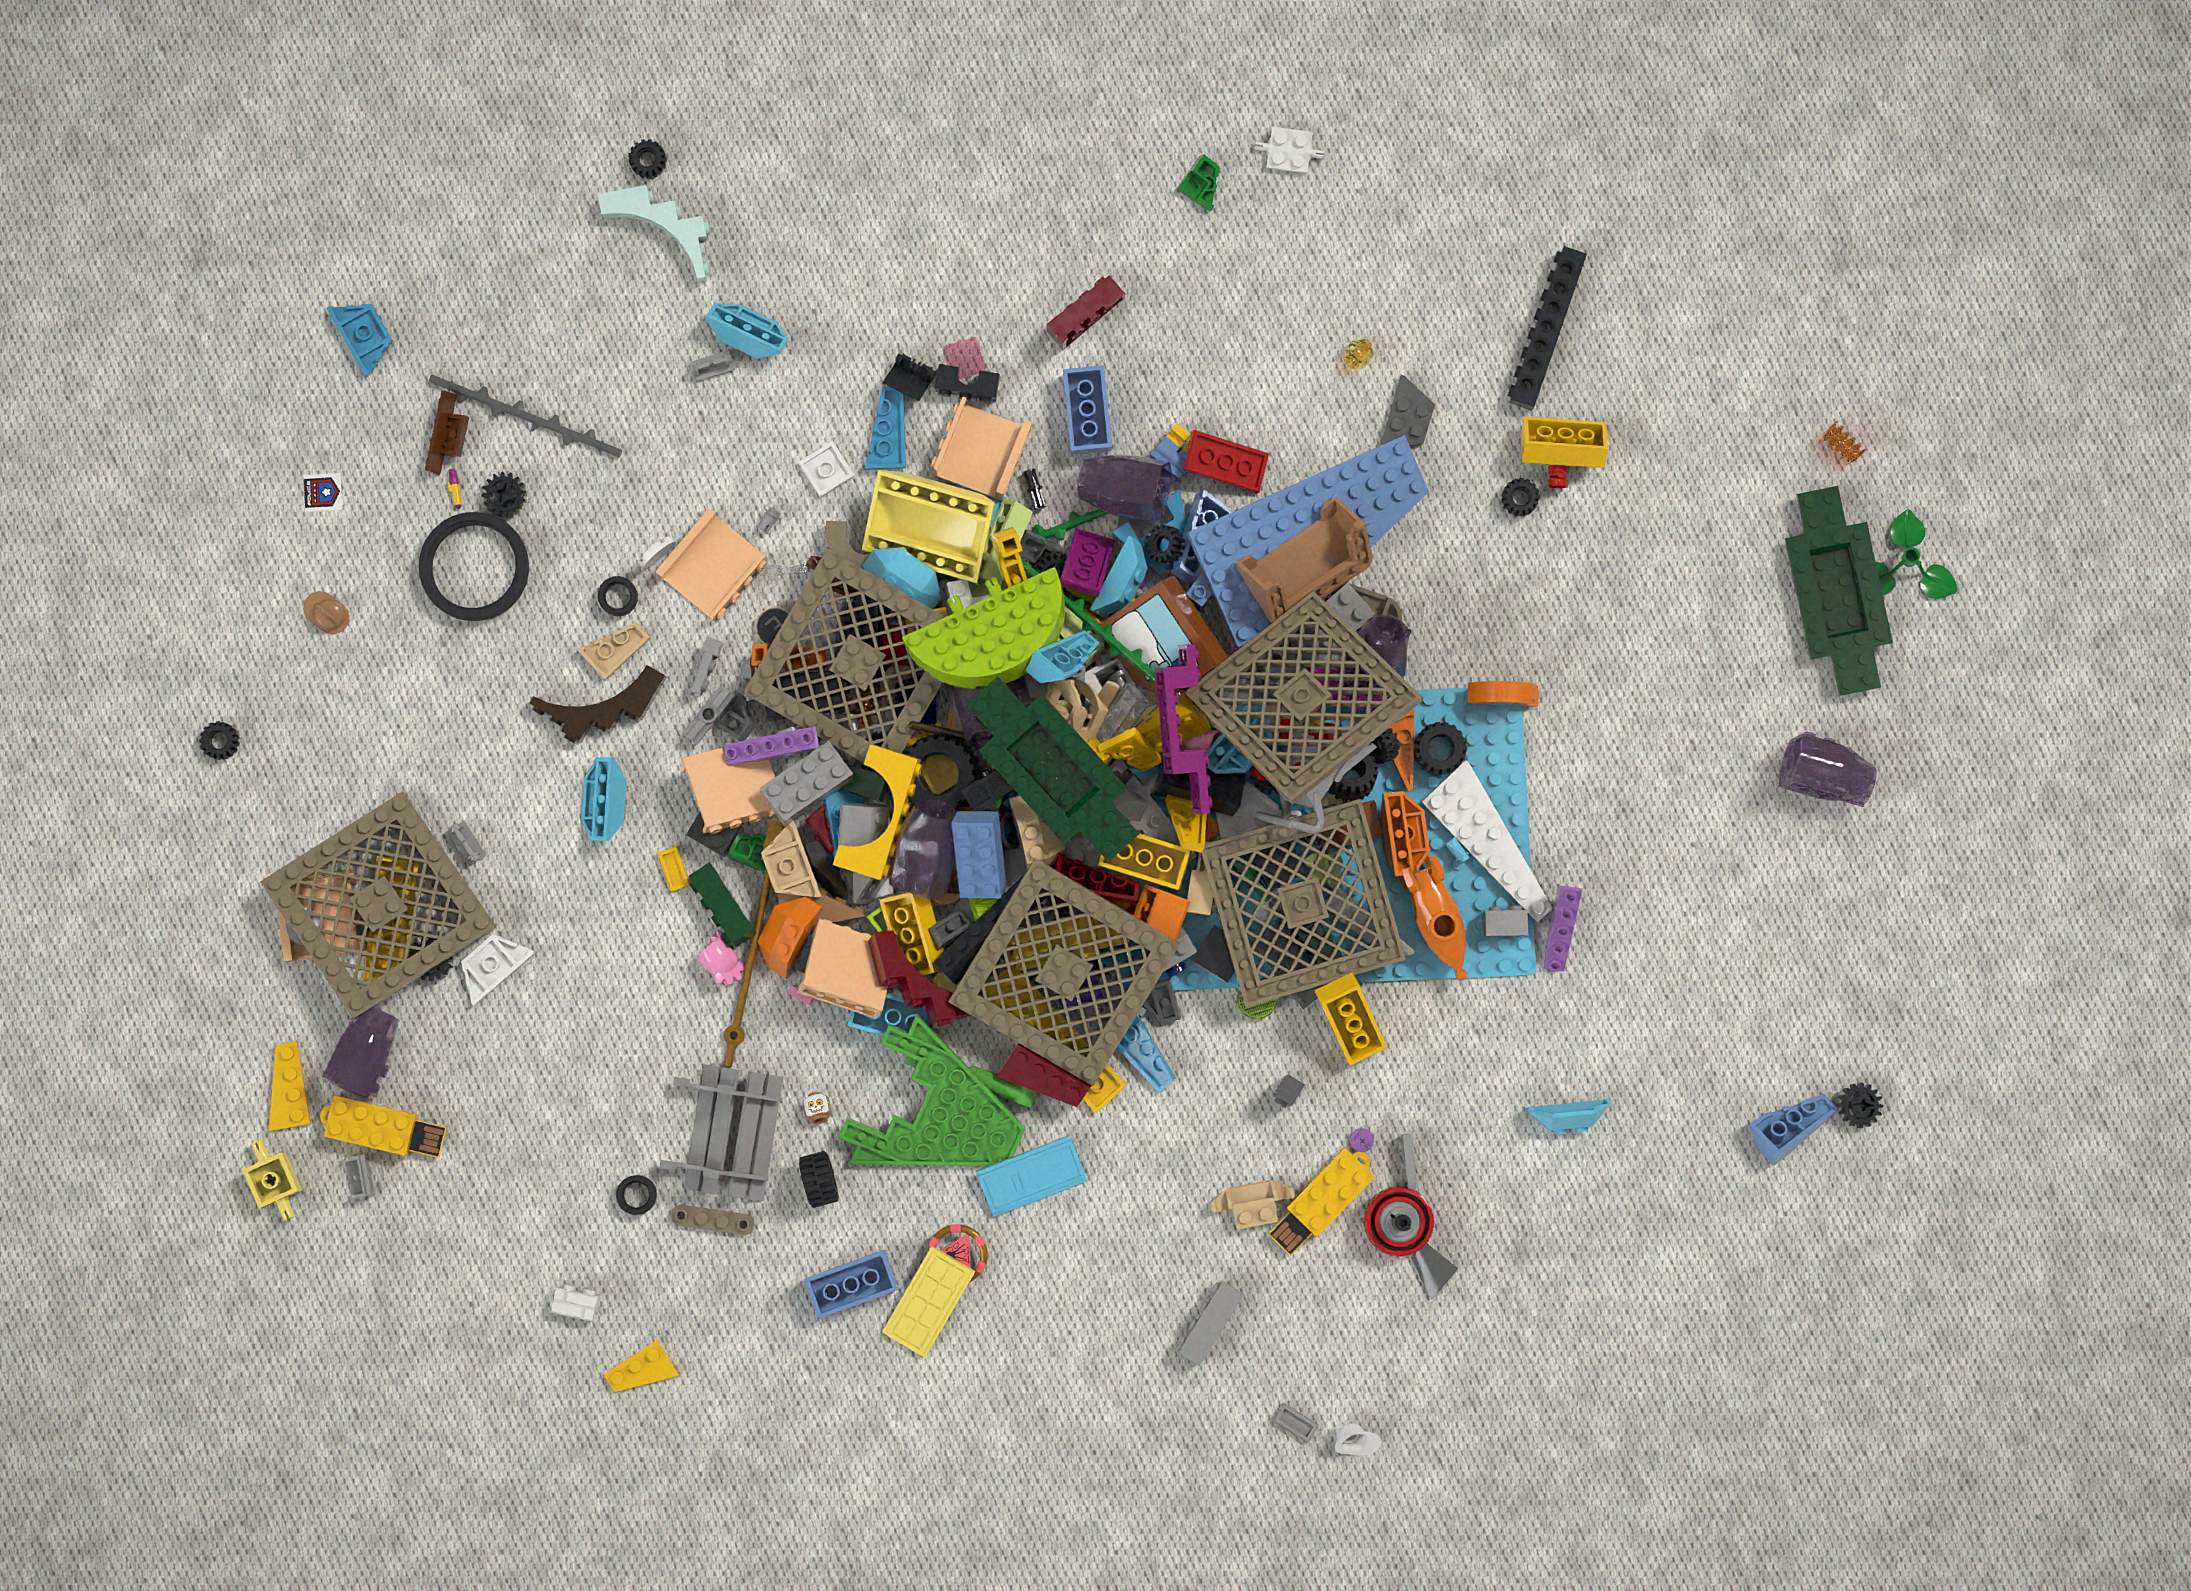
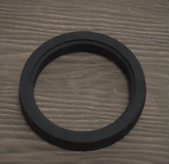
M466 512L442 521L428 535L419 557V575L425 593L441 611L461 620L482 621L501 615L517 602L527 584L529 560L521 537L508 523L490 514ZM467 526H484L499 532L507 539L515 556V574L506 593L497 601L478 608L462 607L447 600L439 591L433 576V560L441 542L452 532Z

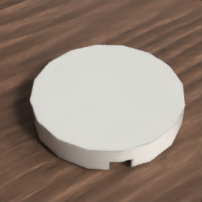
M670 536L664 537L665 542L661 543L659 541L643 554L639 563L644 569L655 564L673 548L675 541Z

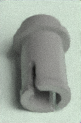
M772 507L765 510L766 514L756 526L766 534H768L775 521L780 519V513Z

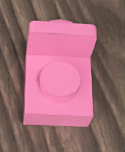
M799 984L796 987L791 985L787 992L811 1005L812 1001L816 1003L818 1000L797 993Z

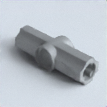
M720 685L708 702L700 708L699 713L683 734L698 745L712 725L718 721L719 716L734 699L735 695ZM713 710L714 717L711 720L704 719L705 711Z

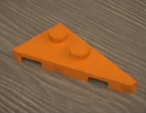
M1414 709L1389 727L1393 730L1392 733L1396 734V740L1399 741L1397 744L1400 746L1399 754L1393 759V762L1407 792L1413 790Z

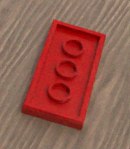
M1192 430L1182 470L1247 491L1260 493L1269 453Z

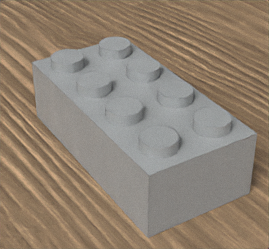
M1348 582L1325 601L1354 631L1375 614ZM1305 628L1304 634L1315 635V628ZM1321 629L1319 630V635H1326ZM1289 641L1293 647H1299V641ZM1314 641L1303 642V647H1313ZM1318 641V648H1328L1329 642ZM1333 642L1332 648H1337L1338 646ZM1302 654V658L1304 660H1312V654ZM1317 654L1316 661H1322L1327 657V654Z
M827 741L760 787V794L785 827L852 781L853 773L832 744Z

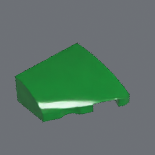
M1205 154L1199 156L1176 189L1206 210L1212 211L1214 205H1212L1214 192H1216L1217 188L1216 178L1219 176L1220 166Z
M756 834L754 836L737 835L729 851V859L765 873L766 867L763 860H761V852L763 851L766 836H763V834Z

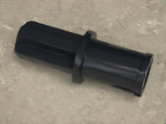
M1033 468L1032 471L1028 469L1023 472L1028 487L1026 491L1030 493L1034 509H1044L1046 504L1041 491L1043 487L1039 484L1036 469Z

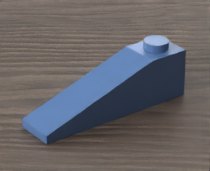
M1823 1094L1804 1100L1800 1104L1791 1107H1783L1782 1110L1767 1112L1751 1123L1749 1128L1759 1151L1774 1166L1838 1111V1108Z

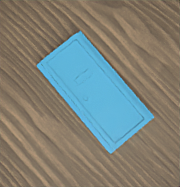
M1070 1135L976 1171L993 1217L1087 1181Z

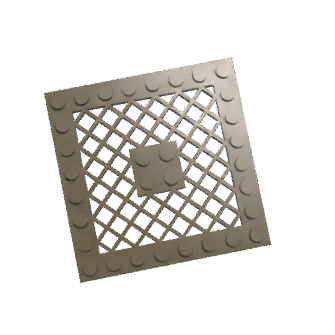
M827 548L743 693L803 728L816 726L818 737L829 741L832 745L863 763L865 762L870 744L883 742L881 747L902 753L915 730L909 728V722H920L943 682L932 677L927 671L924 672L918 682L916 672L924 669L920 667L914 668L912 657L907 649V656L896 658L894 647L903 645L904 641L893 644L890 633L901 630L902 636H906L904 629L915 626L916 630H919V626L923 628L945 618V616ZM835 577L841 580L839 582L832 583ZM843 584L846 595L835 598L832 587ZM847 584L859 590V592L849 594ZM829 589L831 599L822 601ZM864 594L878 602L867 605ZM861 595L864 606L853 608L850 597ZM847 598L849 610L838 612L836 601ZM832 602L835 613L824 616L822 605ZM879 605L882 616L871 619L868 608ZM883 605L896 613L885 615ZM819 608L821 617L811 619L816 609ZM865 609L867 620L857 623L854 612ZM851 613L853 624L842 627L840 615ZM901 615L914 623L903 626ZM897 616L900 627L889 629L886 618ZM836 617L839 628L828 630L825 619ZM883 619L885 631L874 633L872 622ZM822 620L825 631L814 634L811 623ZM869 623L871 634L860 637L858 626ZM808 625L810 635L801 637ZM854 627L857 638L849 634L846 640L843 630ZM840 631L843 642L832 645L829 633ZM887 634L889 645L878 648L876 636ZM826 635L828 646L817 648L815 637ZM872 638L875 648L862 640ZM812 639L814 650L803 652L801 641ZM798 644L800 653L790 656L794 647ZM842 646L840 652L835 658L833 648ZM890 648L893 659L883 662L886 654L880 651ZM830 649L832 660L821 663L819 651ZM815 653L818 664L807 666L804 655ZM801 656L803 668L793 670L790 659ZM909 659L911 670L900 672L897 661ZM787 661L789 671L779 674ZM894 662L897 673L886 676L883 665ZM832 664L829 670L835 673V675L825 677L822 666ZM819 667L822 678L811 681L808 670ZM880 667L883 677L872 680ZM805 671L807 682L796 684L794 673ZM912 673L915 684L904 687L901 676ZM791 675L793 686L782 688L780 677ZM837 677L840 689L829 691L826 680ZM841 677L854 685L843 688ZM898 677L901 688L890 690L887 679ZM775 680H777L778 688L773 686ZM884 680L886 692L875 694L873 683ZM823 681L825 693L815 695L812 684ZM808 685L811 696L800 699L798 688ZM870 685L872 695L861 698L859 688L866 691ZM915 687L910 698L907 700L905 690ZM855 688L858 699L847 702L844 691ZM794 689L797 699L783 691ZM902 691L904 702L894 705L891 693ZM841 692L844 703L833 705L830 694ZM888 695L890 706L879 709L876 697ZM827 696L829 707L818 709L816 698ZM873 698L876 710L865 712L862 701ZM812 699L815 710L802 702ZM859 702L861 714L851 716L848 705ZM845 706L847 717L836 720L834 709ZM904 706L897 718L895 708ZM891 709L894 720L883 723L880 712ZM830 710L833 720L820 712ZM877 713L880 724L869 727L866 715ZM863 716L865 728L854 730L852 719ZM848 720L851 731L838 723ZM894 723L889 734L886 736L884 726ZM881 727L883 738L873 741L870 730ZM866 731L869 741L856 733Z
M1314 591L1198 682L1199 686L1190 687L1184 692L1185 696L1292 805L1423 701L1422 696ZM1305 628H1315V635L1304 634ZM1321 629L1326 635H1319V630ZM1289 641H1299V647H1288ZM1314 641L1313 647H1303V642ZM1318 641L1329 642L1328 648H1318ZM1333 642H1334L1339 648H1332V647H1333ZM1273 654H1283L1282 660H1272ZM1287 654H1298L1297 660H1287ZM1302 654H1312V660H1302ZM1317 654H1327V661H1316ZM1332 655H1342V661H1331ZM1346 655H1347L1352 661H1346ZM1257 666H1267L1266 673H1256ZM1271 667H1281V673H1271ZM1286 667H1296V673H1285ZM1301 667H1311V673L1306 669L1300 672ZM1326 667L1325 674H1315V668ZM1330 668H1341L1340 674H1330ZM1345 668H1356L1355 674H1345ZM1360 669H1362L1366 674H1360ZM1240 679H1251L1250 686L1240 685ZM1255 679H1265V686H1255ZM1270 680H1280V686H1269ZM1318 680L1325 681L1324 686ZM1329 681H1339V687H1328ZM1344 681H1354V687H1343ZM1359 681H1369V688H1358ZM1375 682L1380 688H1373V683ZM1224 692H1234V698H1224ZM1239 692H1249V698H1238ZM1254 692H1263V699H1253ZM1268 693H1273L1274 699H1268ZM1332 694H1338V700H1333ZM1353 694V700H1342V695ZM1357 694H1368V700L1357 701ZM1372 695H1383V700L1372 701ZM1226 705H1233L1232 711ZM1237 705H1248L1247 712H1237ZM1252 705L1262 706V712H1252ZM1267 706H1277V712H1266ZM1282 707H1283L1288 713L1281 712ZM1326 707H1337L1336 713H1326ZM1341 707H1352L1351 714H1341ZM1356 707L1367 708L1366 714H1356ZM1239 718H1246V724H1244ZM1251 719H1261L1260 725H1250ZM1276 719L1275 726L1265 725V720ZM1280 719H1291L1290 726H1280ZM1295 720L1300 725L1305 722V726H1295ZM1310 720H1320V726H1309ZM1325 720H1335V727H1324ZM1340 720H1350V727H1339ZM1253 732H1259V738ZM1264 732H1274V739H1263ZM1279 732H1288L1289 739H1278ZM1294 733H1304V739H1293ZM1309 733H1319V740H1308ZM1324 733H1334V740H1323ZM1266 745H1273V750L1271 751ZM1277 746H1288L1287 752H1277ZM1292 746H1303L1302 753H1292ZM1307 746H1318L1317 753H1307ZM1280 759H1286V765ZM1291 759H1301V766H1290Z
M403 791L260 881L354 1020L496 928L490 916ZM389 828L400 830L398 840L387 838ZM385 829L384 837L375 836L377 833ZM404 832L411 842L402 841ZM368 840L366 848L357 847ZM371 840L383 842L381 851L370 849ZM386 842L397 844L395 854L384 852ZM401 845L412 847L410 857L399 855ZM415 848L423 859L414 858ZM350 851L348 860L340 858ZM354 851L365 853L363 862L352 861ZM368 854L380 856L378 865L367 863ZM383 857L394 858L392 868L381 866ZM398 859L409 861L407 871L396 869ZM336 862L347 864L345 874L334 872ZM412 862L424 864L422 874L410 872ZM332 863L330 871L322 870V868ZM351 865L362 867L360 877L349 875ZM427 865L435 876L425 874ZM365 868L376 869L375 879L364 878ZM380 871L390 872V881L385 876L378 879ZM395 873L406 875L404 885L393 883ZM314 874L313 882L303 881ZM318 874L329 875L327 885L316 883ZM333 876L344 878L342 888L331 886ZM409 876L421 878L419 888L407 886ZM348 879L359 881L357 891L346 889ZM424 879L435 881L434 890L422 889ZM362 882L371 883L361 890ZM438 883L441 884L446 893L437 891ZM300 885L311 887L309 897L298 895ZM294 886H296L295 894L291 890V888ZM315 888L326 890L324 899L313 897ZM394 888L403 889L401 898L398 896ZM406 890L418 892L416 902L405 900ZM330 891L341 892L339 902L328 900ZM345 893L353 895L349 898L352 905L343 903ZM421 893L432 895L430 905L419 903ZM436 896L447 898L445 907L434 906ZM450 899L458 910L449 908ZM299 900L308 901L306 910ZM312 902L323 904L321 914L310 912ZM327 905L338 907L336 916L325 915ZM405 905L415 906L413 916L404 915V913L408 912ZM418 907L429 909L427 919L416 917ZM341 908L352 909L351 919L340 917ZM433 910L444 912L442 922L431 920ZM356 911L364 922L354 920ZM447 913L459 915L457 924L446 923ZM463 916L466 921L460 925ZM311 917L320 918L318 927ZM324 919L335 921L333 931L322 929ZM397 919L395 928L386 926L390 922ZM400 919L412 921L410 930L399 928ZM415 921L426 923L425 933L413 931ZM338 922L349 924L348 934L337 932ZM353 924L364 926L362 936L351 934ZM430 924L441 926L439 936L428 934ZM444 927L453 928V930L443 936ZM368 928L372 934L379 930L377 939L366 937ZM383 930L394 932L392 942L381 940ZM322 933L332 935L330 945ZM397 933L409 935L407 945L395 943ZM335 936L346 938L344 948L333 946ZM412 936L423 937L422 947L410 945ZM427 938L436 940L425 947ZM350 939L361 941L359 950L348 949ZM365 942L376 943L374 953L363 951ZM380 944L391 946L389 956L378 954ZM394 947L406 949L404 959L392 957ZM409 950L418 951L407 959ZM334 951L343 952L342 961L339 960ZM347 953L358 955L356 965L345 963ZM362 956L373 958L371 968L360 966ZM376 959L388 961L386 970L375 969ZM391 961L400 963L390 970ZM346 968L355 969L353 978L350 976ZM359 970L370 972L368 982L357 980ZM373 973L383 974L372 982ZM357 985H362V986H365V987H363L362 989H359V987H358Z
M1361 799L1323 809L1324 826L1315 834L1270 824L1205 843L1201 855L1245 1007L1327 984L1351 972L1353 975H1357L1406 960ZM1315 812L1287 819L1309 825L1316 823ZM1345 825L1347 832L1339 827ZM1332 829L1328 838L1319 834L1320 832ZM1336 830L1346 835L1341 845L1331 840ZM1312 835L1308 844L1299 840V838ZM1316 836L1326 841L1321 851L1311 846ZM1348 839L1350 840L1353 852L1344 848ZM1292 841L1288 850L1279 846V844ZM1296 842L1305 846L1301 857L1291 852ZM1329 843L1339 848L1334 858L1324 854ZM1272 847L1268 855L1258 851ZM1276 848L1285 852L1280 863L1271 858ZM1309 849L1318 853L1313 864L1304 859ZM1342 850L1351 855L1347 865L1337 861ZM1252 853L1248 861H1245L1238 857L1241 855ZM1256 853L1266 858L1260 869L1251 864ZM1289 855L1298 859L1293 870L1284 865ZM1322 856L1331 861L1326 871L1317 867ZM1232 858L1229 865L1227 866L1226 860ZM1236 859L1246 864L1240 875L1231 870ZM1354 859L1358 872L1350 868ZM1269 861L1278 865L1273 876L1264 871ZM1302 862L1311 866L1306 877L1297 873ZM1335 863L1344 868L1339 878L1330 874ZM1249 867L1258 871L1253 882L1244 877ZM1282 868L1291 872L1286 883L1277 879ZM1315 869L1324 874L1320 883L1318 877L1311 878ZM1348 871L1357 875L1352 886L1343 881ZM1230 873L1238 877L1234 887ZM1262 874L1271 878L1266 889L1257 884ZM1295 875L1303 879V881L1290 884ZM1328 876L1337 881L1332 891L1323 887ZM1360 879L1364 892L1356 888ZM1241 880L1251 884L1246 895L1237 890ZM1275 881L1284 885L1276 888L1278 896L1270 892ZM1340 884L1350 888L1345 899L1335 894ZM1255 887L1264 891L1259 902L1250 898ZM1321 890L1330 894L1326 903ZM1353 891L1363 895L1358 905L1348 901ZM1235 893L1244 897L1240 906L1238 905ZM1268 894L1277 899L1272 909L1263 905ZM1333 897L1343 901L1338 911L1328 907ZM1247 900L1257 904L1252 915L1242 910ZM1365 900H1367L1370 913L1361 908ZM1279 903H1281L1284 916L1276 912ZM1346 904L1356 908L1351 918L1341 914ZM1260 907L1270 912L1265 922L1255 917ZM1327 910L1336 914L1331 924L1322 920L1329 917ZM1359 911L1368 915L1363 926L1354 921ZM1241 913L1250 918L1246 926H1244ZM1273 914L1283 919L1278 929L1268 925ZM1339 917L1349 921L1343 932L1334 927ZM1371 919L1374 925L1375 932L1367 928ZM1253 920L1263 925L1258 935L1248 931ZM1311 922H1315L1311 930H1308L1301 926ZM1319 922L1329 927L1324 937L1314 933ZM1285 923L1288 929L1294 928L1291 936L1281 932ZM1352 924L1361 928L1356 939L1347 934ZM1266 927L1275 931L1271 942L1261 938ZM1299 928L1309 933L1304 943L1294 939ZM1332 930L1341 934L1336 945L1327 940ZM1365 931L1374 935L1369 946L1360 941ZM1247 933L1255 937V940L1251 947L1249 944ZM1279 934L1288 939L1283 949L1274 945ZM1312 935L1321 940L1316 951L1307 946ZM1345 937L1354 941L1349 952L1340 947ZM1377 939H1378L1379 945L1373 947L1374 944L1376 943ZM1259 940L1268 945L1263 955L1254 951ZM1292 941L1301 946L1296 957L1287 952ZM1325 943L1334 947L1329 958L1320 953ZM1358 944L1367 948L1365 950L1354 952ZM1272 947L1281 952L1276 963L1267 958ZM1305 949L1314 953L1309 964L1300 959ZM1338 950L1347 954L1341 957L1334 958ZM1253 954L1261 958L1257 967L1255 965ZM1285 954L1294 959L1289 970L1280 965ZM1318 956L1327 960L1324 962L1314 964ZM1265 960L1274 965L1269 976L1259 971ZM1297 962H1300L1307 966L1304 968L1294 970ZM1277 968H1280L1287 972L1273 976ZM1258 974L1266 977V979L1260 980Z
M1034 858L948 1002L1094 1086L1179 947L1180 942ZM1042 888H1044L1045 890H1047V891H1045V892L1039 893ZM1050 895L1053 905L1041 908L1039 897ZM1054 895L1066 902L1056 904ZM1036 899L1038 909L1028 911ZM1072 905L1083 912L1074 914ZM1069 906L1071 915L1059 918L1057 908ZM1054 909L1056 919L1045 922L1043 912ZM1040 913L1042 923L1030 925L1028 915ZM1087 916L1089 926L1078 929L1075 919ZM1090 916L1102 923L1092 925ZM1025 917L1027 926L1018 928ZM1072 920L1075 930L1063 932L1061 922ZM1058 923L1060 933L1049 936L1046 926ZM1108 926L1119 932V934L1110 936ZM1043 927L1046 937L1034 940L1032 930ZM1105 927L1107 937L1096 939L1094 929ZM1029 931L1031 941L1020 943L1017 933ZM1091 931L1093 940L1081 943L1079 933ZM1076 934L1078 944L1067 946L1065 937ZM1014 935L1016 944L1007 946ZM1123 937L1125 947L1114 950L1112 940ZM1126 937L1138 944L1128 946ZM1061 938L1063 946L1056 944L1052 950L1050 940ZM1047 941L1049 951L1038 954L1036 944ZM1108 941L1111 951L1099 954L1097 944ZM1032 945L1035 955L1023 957L1021 947ZM1094 945L1096 955L1085 957L1083 947ZM1018 948L1020 958L1009 961L1007 951ZM1079 948L1081 957L1071 952L1070 950ZM1141 948L1143 958L1132 960L1130 951ZM1144 948L1150 951L1147 957ZM1127 952L1129 961L1117 964L1115 954ZM1002 953H1004L1006 962L996 964ZM1112 955L1114 965L1103 968L1101 958ZM1049 956L1043 967H1041L1039 958ZM1036 959L1038 969L1027 972L1025 962ZM1098 959L1100 969L1090 971L1093 964L1088 961ZM1022 963L1024 973L1013 975L1010 965ZM1142 963L1138 972L1135 974L1133 965ZM1007 966L1009 976L998 979L996 969ZM1130 966L1132 976L1121 978L1119 968ZM1116 969L1118 979L1107 982L1104 972ZM993 970L995 980L985 982ZM1101 973L1104 983L1092 985L1090 976ZM1038 974L1035 981L1040 984L1031 986L1028 976ZM1025 977L1028 987L1016 989L1014 979ZM1087 977L1089 986L1080 988ZM1011 980L1013 990L1002 993L1000 983ZM1131 981L1127 990L1124 991L1122 983ZM996 984L999 994L987 996L985 987ZM1119 984L1121 994L1110 996L1108 986ZM1105 987L1107 997L1096 999L1094 990ZM981 988H982L984 997H983L982 995L978 994L979 991L981 990ZM1043 988L1046 997L1034 1000L1032 990ZM1047 988L1058 994L1049 996ZM1029 991L1031 1001L1020 1003L1018 994ZM1090 991L1092 1001L1081 1003L1079 993ZM1014 995L1017 1004L1005 1007L1003 997ZM1076 995L1078 1004L1067 1007L1065 998L1072 1001ZM1000 998L1002 1007L995 1004L991 1000ZM1061 998L1064 1008L1052 1010L1050 1001ZM1120 999L1116 1008L1113 1009L1112 1000ZM1047 1002L1049 1011L1038 1014L1036 1004ZM1109 1002L1111 1011L1099 1014L1097 1004ZM1032 1005L1035 1015L1023 1017L1021 1008ZM1094 1005L1096 1015L1085 1017L1083 1008ZM1018 1009L1020 1018L1009 1011ZM1080 1009L1082 1018L1071 1021L1068 1011ZM1065 1012L1067 1022L1056 1024L1054 1015ZM1051 1016L1053 1025L1042 1028L1040 1018ZM1110 1016L1103 1027L1101 1018ZM1036 1019L1038 1028L1027 1021ZM1098 1019L1100 1029L1088 1031L1086 1022ZM1083 1023L1085 1033L1074 1035L1072 1025ZM1069 1026L1071 1036L1060 1038L1057 1029ZM1054 1030L1056 1039L1045 1032ZM1099 1034L1092 1045L1090 1036ZM1087 1037L1089 1046L1078 1049L1076 1039ZM1073 1041L1074 1049L1064 1044V1042Z

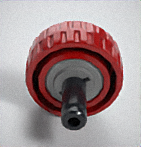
M1394 1186L1378 1192L1366 1207L1364 1213L1366 1235L1374 1247L1387 1255L1396 1257L1412 1255L1428 1243L1433 1233L1434 1214L1431 1206L1419 1192L1408 1189V1187Z

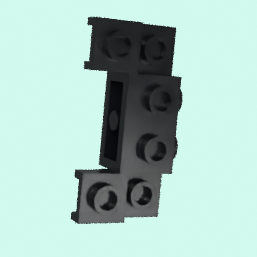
M990 767L980 773L982 775L980 778L960 789L973 811L999 813L993 801L1013 790L1000 773Z

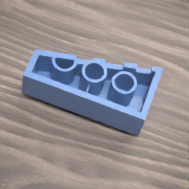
M1205 490L1199 492L1194 497L1182 539H1185V543H1181V545L1185 546V548L1180 550L1183 554L1182 556H1177L1178 560L1174 561L1171 570L1172 574L1186 584L1196 580L1202 571L1186 532L1233 512Z

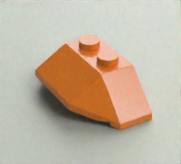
M1404 791L1383 793L1380 821L1387 862L1394 877L1403 876L1402 869L1410 867L1412 874H1416L1418 868L1430 852L1424 809L1407 796Z
M806 896L775 905L757 941L770 970L785 979L789 977L823 906Z

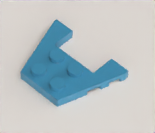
M1178 490L1162 500L1172 517V520L1164 525L1177 528L1183 534L1187 519L1181 493ZM1129 522L1111 531L1112 535L1124 544L1128 536L1140 542L1146 565L1157 575H1161L1173 567L1174 561L1171 564H1165L1148 557L1149 553L1145 551L1148 546H1144V543L1148 542L1149 539H1146V536L1138 540ZM1167 536L1162 539L1160 544L1162 552H1165L1169 546V538Z

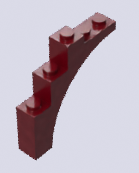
M894 930L873 933L868 940L880 987L888 986V988H893L899 985L905 1007L918 1009L925 1006L930 1028L946 1029L951 1026L955 1019L960 1020L967 1016H972L948 1002L953 994L952 992L930 982L917 971L899 946Z

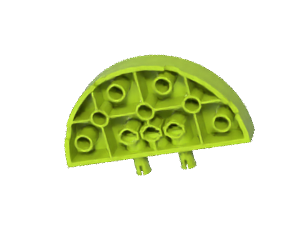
M1055 567L1003 591L997 578H991L993 586L988 579L985 582V586L991 596L966 608L963 607L958 595L953 596L955 603L949 597L947 604L950 606L953 614L902 637L910 656L920 668L930 673L932 677L941 682L962 688L987 686L997 676L1006 684L1027 674L1025 670L1034 651L1057 642L1063 627L1065 598Z

